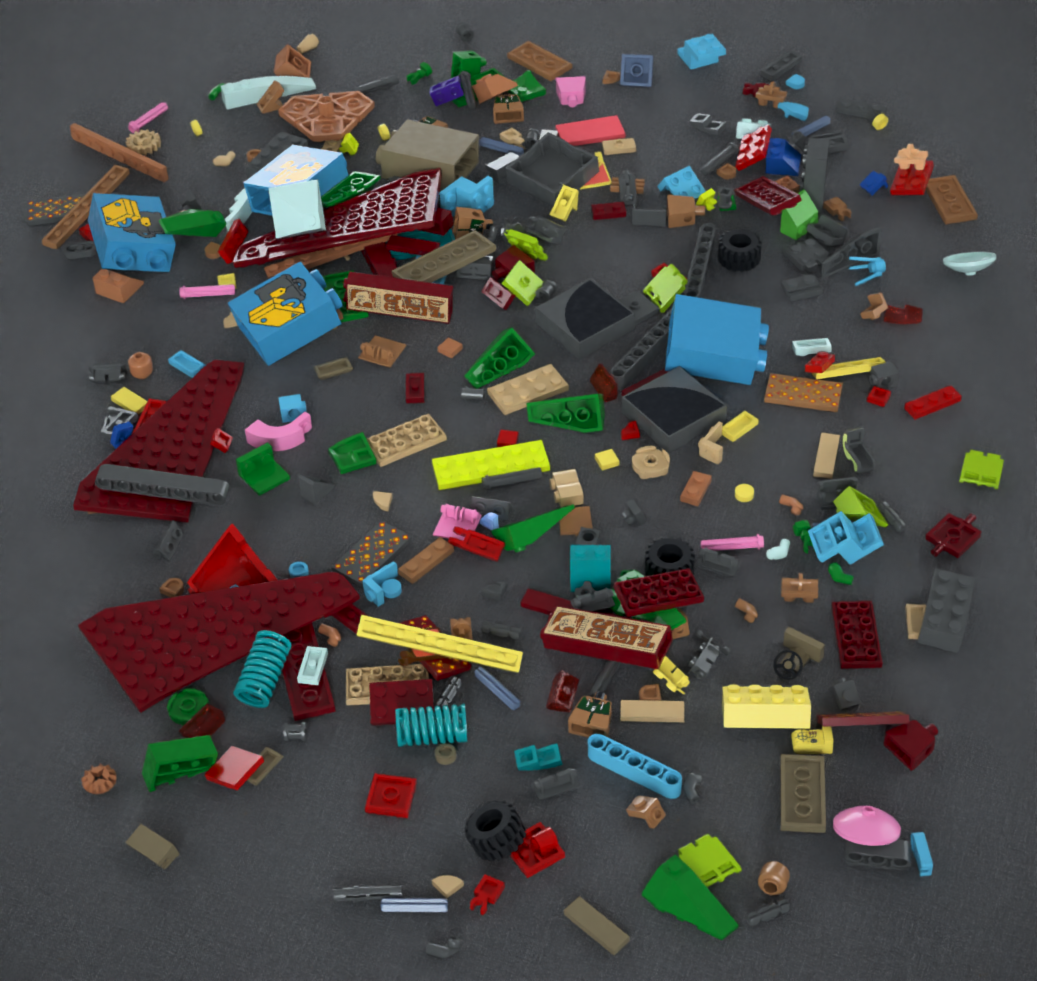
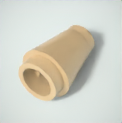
M308 34L296 47L297 51L300 54L317 47L319 40L314 34Z

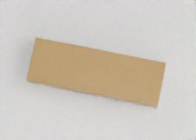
M821 433L813 476L833 478L840 435Z
M621 700V721L684 722V701Z

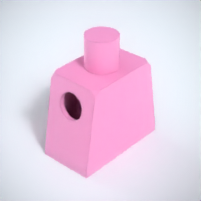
M585 76L556 78V93L562 105L576 107L577 104L584 103L586 92Z

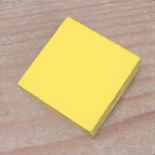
M234 273L217 276L219 285L233 284L235 289H237Z
M613 449L595 454V460L602 471L619 466V459Z

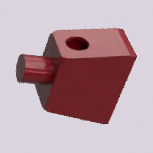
M513 245L495 259L496 269L492 271V276L495 280L502 277L505 279L519 260L535 273V262Z
M911 720L908 724H902L886 731L884 746L910 771H913L933 752L936 740L934 736L938 735V729L932 723L923 727L917 720Z

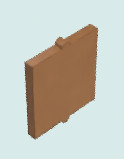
M590 506L575 507L559 521L560 534H575L578 536L581 527L592 529Z

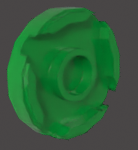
M188 688L172 695L167 704L170 719L179 725L199 723L207 716L210 708L208 698L202 691Z

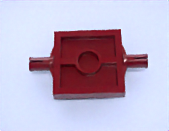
M948 513L926 534L925 540L936 545L931 550V554L937 557L942 551H946L956 558L963 555L981 537L982 531L971 524L976 520V516L970 513L965 519Z

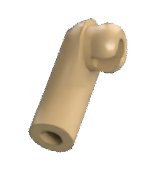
M229 151L226 156L214 158L213 164L215 166H228L236 155L233 151Z

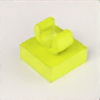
M349 132L345 134L343 142L340 143L342 147L339 150L342 153L348 152L352 156L356 154L359 143Z
M711 188L701 194L696 206L705 205L708 211L715 208L713 205L717 204L716 199H714L716 192Z

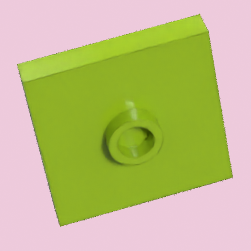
M520 260L502 282L526 306L531 304L536 296L537 289L541 288L543 283Z

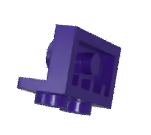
M459 76L430 87V95L435 106L442 105L464 95Z

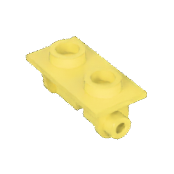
M665 656L659 670L654 669L652 672L661 680L665 678L668 681L665 685L674 693L678 690L684 695L685 693L681 689L689 685V677L679 668L672 673L676 665Z

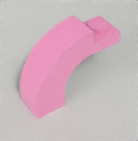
M304 412L291 423L280 427L269 426L260 420H256L245 429L247 443L258 448L268 442L272 446V451H284L294 448L305 442L304 434L312 428L311 416Z

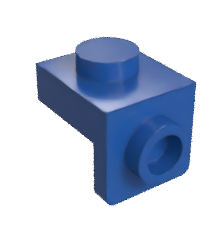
M874 170L859 184L871 196L882 186L886 189L889 187L886 182L887 178L882 173L878 174Z
M126 422L113 427L110 443L115 449L131 436L133 425L130 422Z

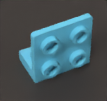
M690 166L665 177L657 186L660 192L670 190L672 195L694 197V200L706 192Z

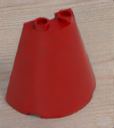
M232 523L187 583L190 586L188 589L189 593L196 594L227 589L235 584L245 586L276 581L278 579L270 569H267Z

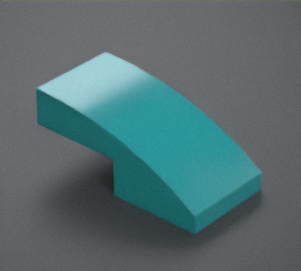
M557 743L540 749H536L535 745H531L514 751L518 770H542L563 765Z

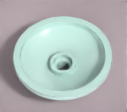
M991 252L959 253L943 258V263L954 271L964 272L965 275H975L977 271L990 266L996 260V254Z

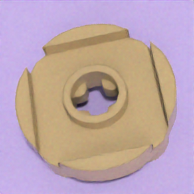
M656 446L639 448L636 454L632 456L633 470L639 474L641 479L666 475L670 466V457L665 450H657Z

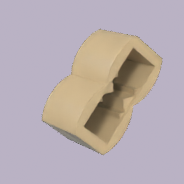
M570 469L553 472L552 479H549L551 490H555V503H559L560 507L583 504V491L576 470Z

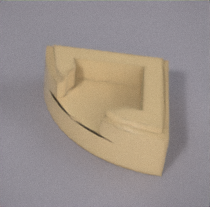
M230 312L227 318H224V328L238 326L232 312Z
M373 491L374 503L381 510L389 511L393 498L392 493Z
M444 875L433 879L432 885L447 899L464 886V881L455 876Z

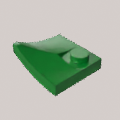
M527 70L520 77L513 80L518 86L507 91L510 95H518L521 102L546 95V89L535 79L530 70Z
M363 432L343 439L328 449V454L333 459L340 474L376 464V458Z

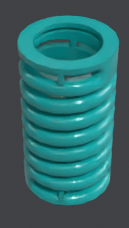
M262 630L257 632L233 692L239 701L257 708L269 706V698L273 695L272 691L276 688V683L279 680L278 677L281 675V670L284 667L283 663L286 662V657L292 646L287 638L272 631ZM264 637L275 638V639H277V641H276V640H273V639H270V638H264ZM250 694L253 695V696H255V697L261 698L262 700L256 699V698L250 696Z
M453 704L450 711L447 705H443L442 710L440 706H435L434 710L431 706H427L425 710L423 707H419L417 711L414 707H411L410 710L407 708L395 709L398 747H403L406 743L408 746H413L414 741L418 746L422 745L423 742L425 745H429L431 741L433 744H438L439 740L444 744L447 742V738L449 743H454L455 738L459 743L467 742L465 704H461V706Z

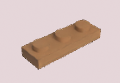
M439 537L398 569L399 575L410 583H415L454 552V546Z

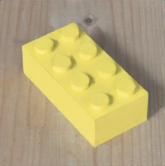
M735 684L722 686L724 728L810 729L811 702L808 687L794 685L792 687H782L780 685L740 687Z

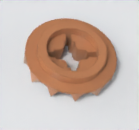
M101 763L98 767L91 766L89 771H84V777L81 778L82 785L91 794L105 793L112 789L116 783L117 776L115 770L111 769L109 765L103 766ZM102 775L103 779H98L97 781L95 780V777H100Z

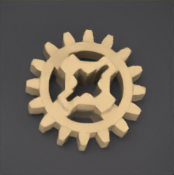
M149 129L140 130V132L134 131V135L129 134V137L126 138V147L141 155L153 154L152 151H158V148L161 147L160 136L154 130L149 132Z

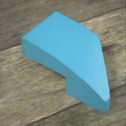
M779 102L777 105L778 109H782L785 112L784 116L786 118L791 115L805 121L808 116L809 107L791 102Z

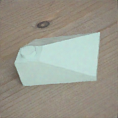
M318 180L268 188L276 239L326 230Z

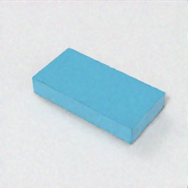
M182 350L168 359L170 365L191 378L206 366Z

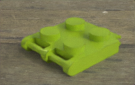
M512 229L506 230L507 234L504 233L511 246H516L530 258L535 260L538 258L543 261L548 259L547 254L543 252V247L538 244L539 241L536 237Z
M670 264L668 267H663L644 288L643 293L651 298V301L660 308L659 311L661 313H664L674 302L676 294L680 295L686 289L685 285L688 283V280L673 264Z
M970 450V453H966L959 482L976 483L977 486L985 485L998 490L1004 459H1000L1001 455L987 453V456H983L984 452Z
M706 834L695 840V846L693 843H689L678 849L679 858L694 871L707 888L718 881L720 883L725 881V877L734 872L739 873L742 871L740 865L716 836L712 838L709 834Z

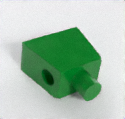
M474 51L453 52L451 78L459 76L462 71L469 72L471 77L479 74L481 67L486 66V59Z

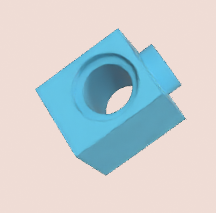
M300 394L278 397L282 423L292 422L303 412H307L306 403L301 401Z

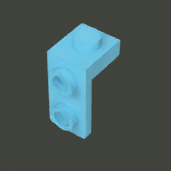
M394 561L362 580L366 598L370 602L373 601L378 607L385 603L383 589L381 588L382 583L398 576L397 564Z

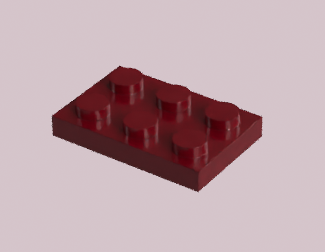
M432 679L369 683L371 726L396 724L395 709L407 708L410 710L411 707H414L417 711L419 707H423L425 710L427 706H431L434 710Z

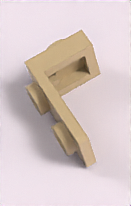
M722 422L712 426L708 434L702 437L698 443L699 456L716 464L722 461L723 447L716 444L717 440L722 436Z

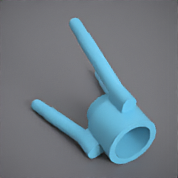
M849 257L850 260L869 261L866 265L850 266V270L868 268L869 272L873 273V275L856 282L855 286L882 276V273L886 270L885 261L881 257Z

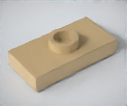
M634 138L602 141L604 155L636 152Z

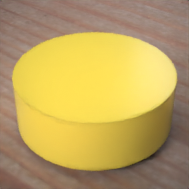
M879 114L873 120L872 126L876 130L883 129L888 123V117L884 114Z
M196 119L191 121L190 125L196 136L202 135L203 132Z
M385 124L379 125L378 131L384 141L389 139L390 133Z
M748 484L738 485L735 488V498L740 502L751 501L754 498V488Z

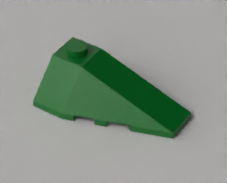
M357 171L352 172L321 196L322 207H331L371 191L380 180V176Z
M189 209L159 220L165 234L217 237L227 224L220 211Z
M512 327L505 329L492 341L464 377L477 389L524 366L535 353Z
M603 394L526 403L528 421L583 433L603 431L605 417Z
M572 504L551 510L541 515L527 518L525 521L491 530L497 540L505 543L504 548L506 551L514 550L515 553L526 550V545L536 541L571 512L575 506Z
M633 570L619 577L616 582L645 576ZM613 588L612 598L615 606L608 609L617 615L623 616L625 614L624 609ZM676 608L632 616L636 620L644 619L653 623L670 625L671 630L686 623V618Z
M673 855L658 867L642 891V896L657 910L663 913L665 911L677 916L676 919L682 922L685 920L697 926V929L717 939H725L738 928V924L694 871L677 855Z

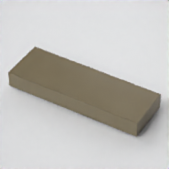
M580 896L564 909V915L613 955L618 953L630 941V936Z

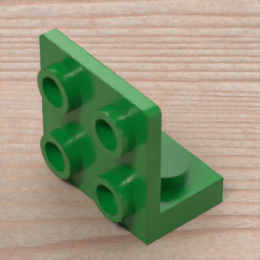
M268 442L236 459L238 475L259 496L290 480V475L274 460L272 446Z

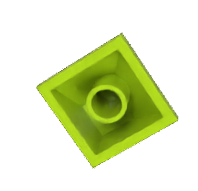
M848 486L833 501L837 508L836 512L842 511L851 521H857L870 513L877 526L885 528L888 526L873 499L851 486Z

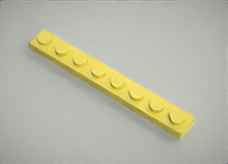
M361 615L357 631L358 637L515 673L519 672L523 655L521 651Z

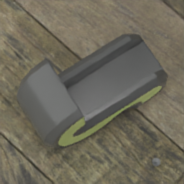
M861 426L845 430L842 436L844 454L847 460L853 463V470L857 474L873 471L876 466L874 457L863 443L865 429Z

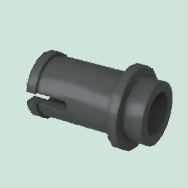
M466 386L462 388L461 399H465V401L467 399L483 401L484 389H474Z

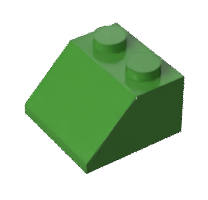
M804 189L798 193L802 201L793 208L782 210L780 232L794 240L799 239L808 232L806 230L808 224L818 223V210Z

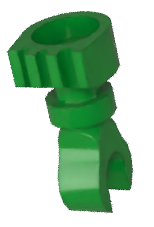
M422 62L420 69L407 75V82L411 81V85L416 84L420 78L431 75L433 73L432 68L428 63Z
M807 520L795 522V525L792 527L795 536H800L804 543L803 551L808 554V546L813 547L808 530L812 529L810 523Z

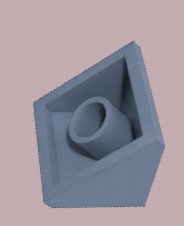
M622 54L620 86L651 87L653 55Z

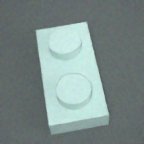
M828 338L792 341L795 355L807 356L808 354H817L819 352H831V344Z
M307 646L297 676L298 683L319 684L328 655L327 648Z

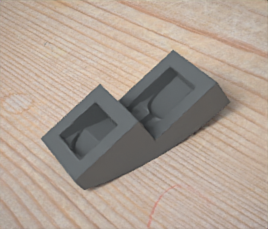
M697 113L689 121L695 128L717 136L727 128L726 122L713 121L709 114Z

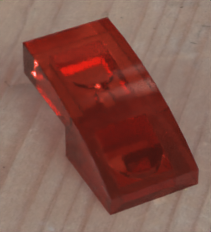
M906 304L904 309L887 305L888 309L884 311V322L895 324H917L922 322V308Z

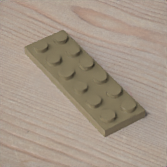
M474 230L392 270V276L394 278L432 283L496 251V245Z

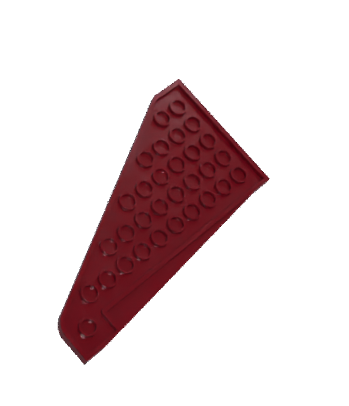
M441 168L414 172L323 210L326 227L324 231L276 239L274 230L245 242L236 250L233 260L234 267L245 268L255 264L262 265L273 260L393 234L411 232L416 229L434 227L442 178Z
M213 360L202 368L80 482L73 504L74 510L189 523L193 502L100 489L95 485L96 476L101 465L111 464L203 477L215 448L210 444V441L217 428L222 430L235 393L238 391L242 381L245 363Z
M326 572L109 607L78 624V627L134 706L142 713L179 689L247 656L255 641L257 632L266 630L286 636L322 617L327 618L359 600L360 596L342 574Z

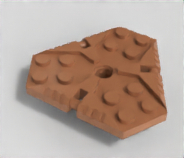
M360 91L329 93V96H323V94L292 96L278 109V112L283 119L313 142L338 141L343 139L345 134L351 132L375 108L374 101Z

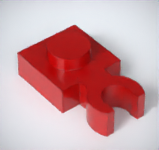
M484 874L474 890L475 898L470 901V910L473 911L476 906L480 905L482 906L480 913L485 915L488 910V902L495 905L505 888V883Z

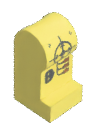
M822 726V729L809 731L799 729L791 734L793 751L796 754H832L834 740L831 726Z

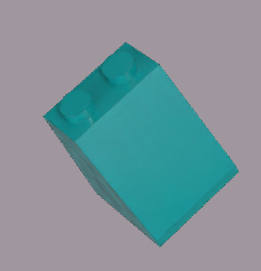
M570 545V592H575L576 588L582 587L585 581L591 582L595 591L603 590L606 587L611 589V545Z

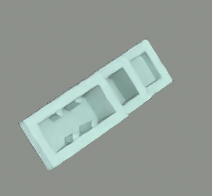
M245 188L234 198L236 203L229 209L230 215L224 219L227 223L226 228L228 231L234 220L240 219L244 224L252 213Z

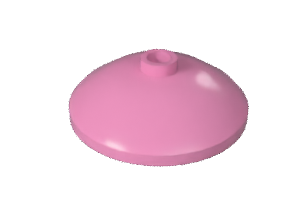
M872 806L848 808L838 813L833 819L835 832L842 838L857 844L869 846L886 845L895 842L901 833L900 824L893 816Z

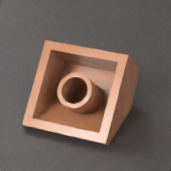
M287 44L276 55L274 68L276 76L310 78L311 61Z
M488 74L477 80V84L472 86L481 104L518 85L516 82L499 74L493 76Z
M101 269L92 277L96 294L123 304L144 284L142 280L110 269Z

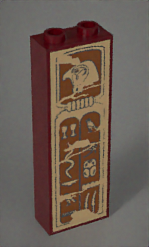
M349 272L348 278L344 279L343 288L346 289L344 302H346L347 310L450 324L453 313V286L357 272Z
M556 605L553 613H550L548 622L541 629L540 638L546 649L658 670L673 641L670 625Z

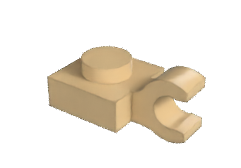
M514 128L499 133L500 139L505 143L514 144L525 149L521 144L525 142L522 134Z

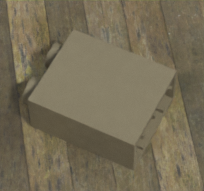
M406 120L398 130L392 131L389 141L385 145H380L377 149L376 163L381 165V177L384 179L393 176L404 177L414 172L441 168L440 191H442L461 176L467 178L479 163V134Z

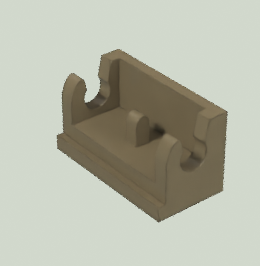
M140 824L125 842L129 847H132L163 869H166L180 855L172 843L143 824Z

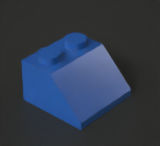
M770 138L765 173L798 176L801 153L795 150L786 139Z

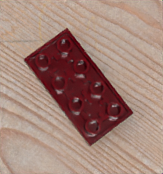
M690 568L614 582L613 586L627 617L704 602V596Z
M872 601L832 602L831 609L840 668H882L883 661Z

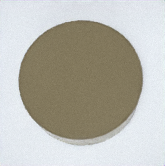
M449 743L438 745L435 749L436 761L442 765L453 763L456 760L455 747Z

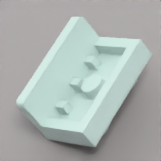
M742 118V121L737 123L736 138L742 139L746 134H751L759 127L768 125V121L758 120V122H752V119Z

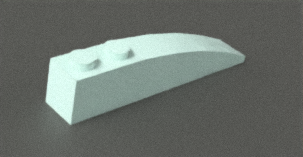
M269 76L227 83L221 86L223 103L228 110L258 103L274 80L279 82L284 89L281 97L314 90L316 85L312 78Z

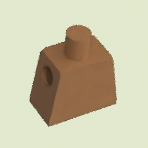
M667 195L668 228L694 225L695 216H705V205L695 206L694 197Z

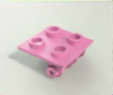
M449 504L442 505V515L433 536L447 539L453 537L464 541L465 537L453 532L454 526L476 531L482 515L475 509L471 510L462 507L460 510V506H457L455 509V506Z

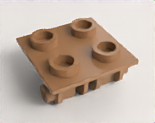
M375 335L369 343L361 344L360 349L363 352L358 358L390 368L407 345Z

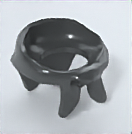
M518 216L514 217L511 225L507 218H503L505 227L500 230V236L503 241L509 243L504 233L507 234L506 230L512 229L526 234L525 228L518 222Z

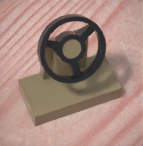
M788 627L784 632L783 645L790 648V650L780 652L775 657L773 666L779 677L786 680L794 679L801 673L802 668L809 659L820 663L824 656L825 644ZM787 653L780 664H777L779 657ZM777 668H783L785 671L791 672L793 676L784 677L779 674Z

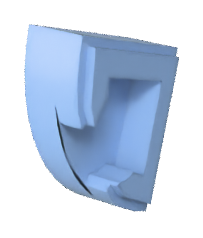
M491 512L486 513L480 519V524L489 530L499 528L498 515Z

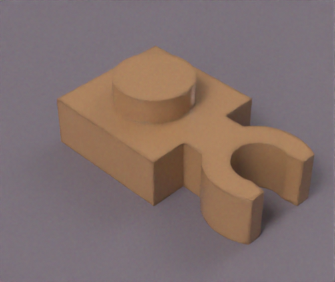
M838 197L823 202V208L832 216L838 215V219L844 221V216L851 218V210L847 209V205Z

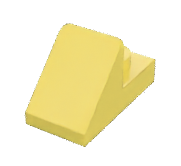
M563 185L549 215L566 222L571 210L577 211L579 191Z

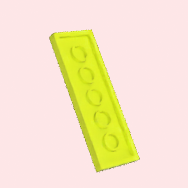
M542 440L432 459V466L439 490L482 483V478L485 475L494 476L537 467L542 472L550 471V463Z

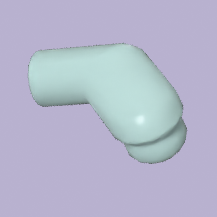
M782 539L779 546L767 550V558L770 560L785 558L788 554L790 541Z

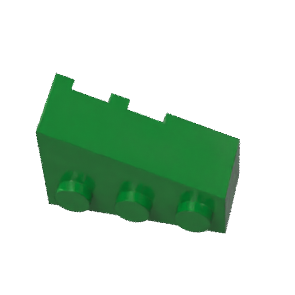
M210 735L148 744L142 776L149 792L155 791L156 786L166 782L169 785L176 783L175 779L187 775L189 778L208 771L216 763L218 752Z

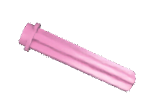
M161 102L137 120L131 121L128 125L129 130L132 133L134 131L139 132L143 126L168 110L167 103Z
M232 284L185 287L184 285L179 288L180 298L235 294V286Z
M757 534L752 537L702 540L701 548L705 549L706 547L713 551L748 548L760 550V548L764 547V538Z

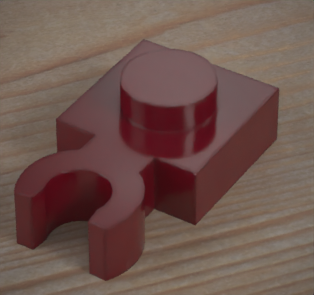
M744 83L743 94H753V97H756L759 87L764 88V85L770 86V84L756 83L752 85Z

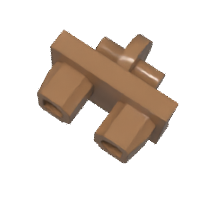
M771 81L770 86L764 85V88L759 87L756 93L758 105L767 106L768 100L773 101L774 108H778V103H783L787 97V92L780 91V87H775V82Z
M799 573L798 578H782L781 597H784V600L789 602L795 600L796 597L803 598L805 602L813 603L814 599H818V579H803V573Z
M470 617L465 619L459 618L458 620L450 619L452 636L473 640Z

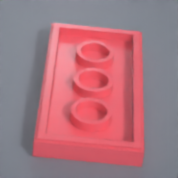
M617 115L556 125L559 138L572 146L625 138V131Z

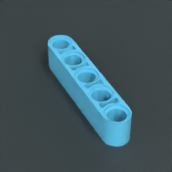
M593 734L588 738V757L591 761L666 798L675 799L681 795L682 775L678 771L602 734Z

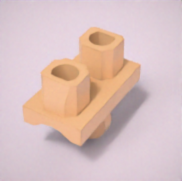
M908 144L907 148H902V150L898 151L894 162L899 164L900 169H908L910 164H914L916 170H923L925 160L928 157V151H919V149H914L913 144Z

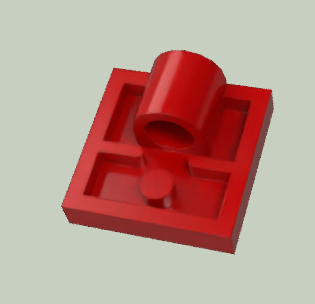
M541 822L526 829V837L523 838L524 842L518 846L519 849L516 852L513 851L510 855L527 878L565 858V852L558 844L554 831L550 827L545 828Z

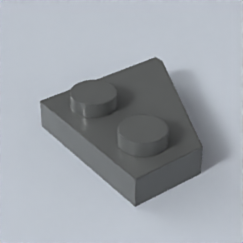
M110 406L108 408L109 415L105 417V424L101 430L103 438L111 439L113 427L118 424L130 422L133 425L139 419L137 412Z

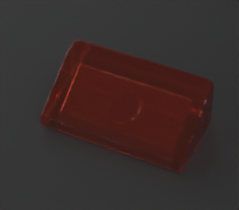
M601 363L598 364L590 378L591 384L598 394H603L604 402L617 399L618 385Z
M561 670L554 678L546 708L570 713L580 679Z
M207 703L179 730V733L185 738L211 736L225 723L223 711Z

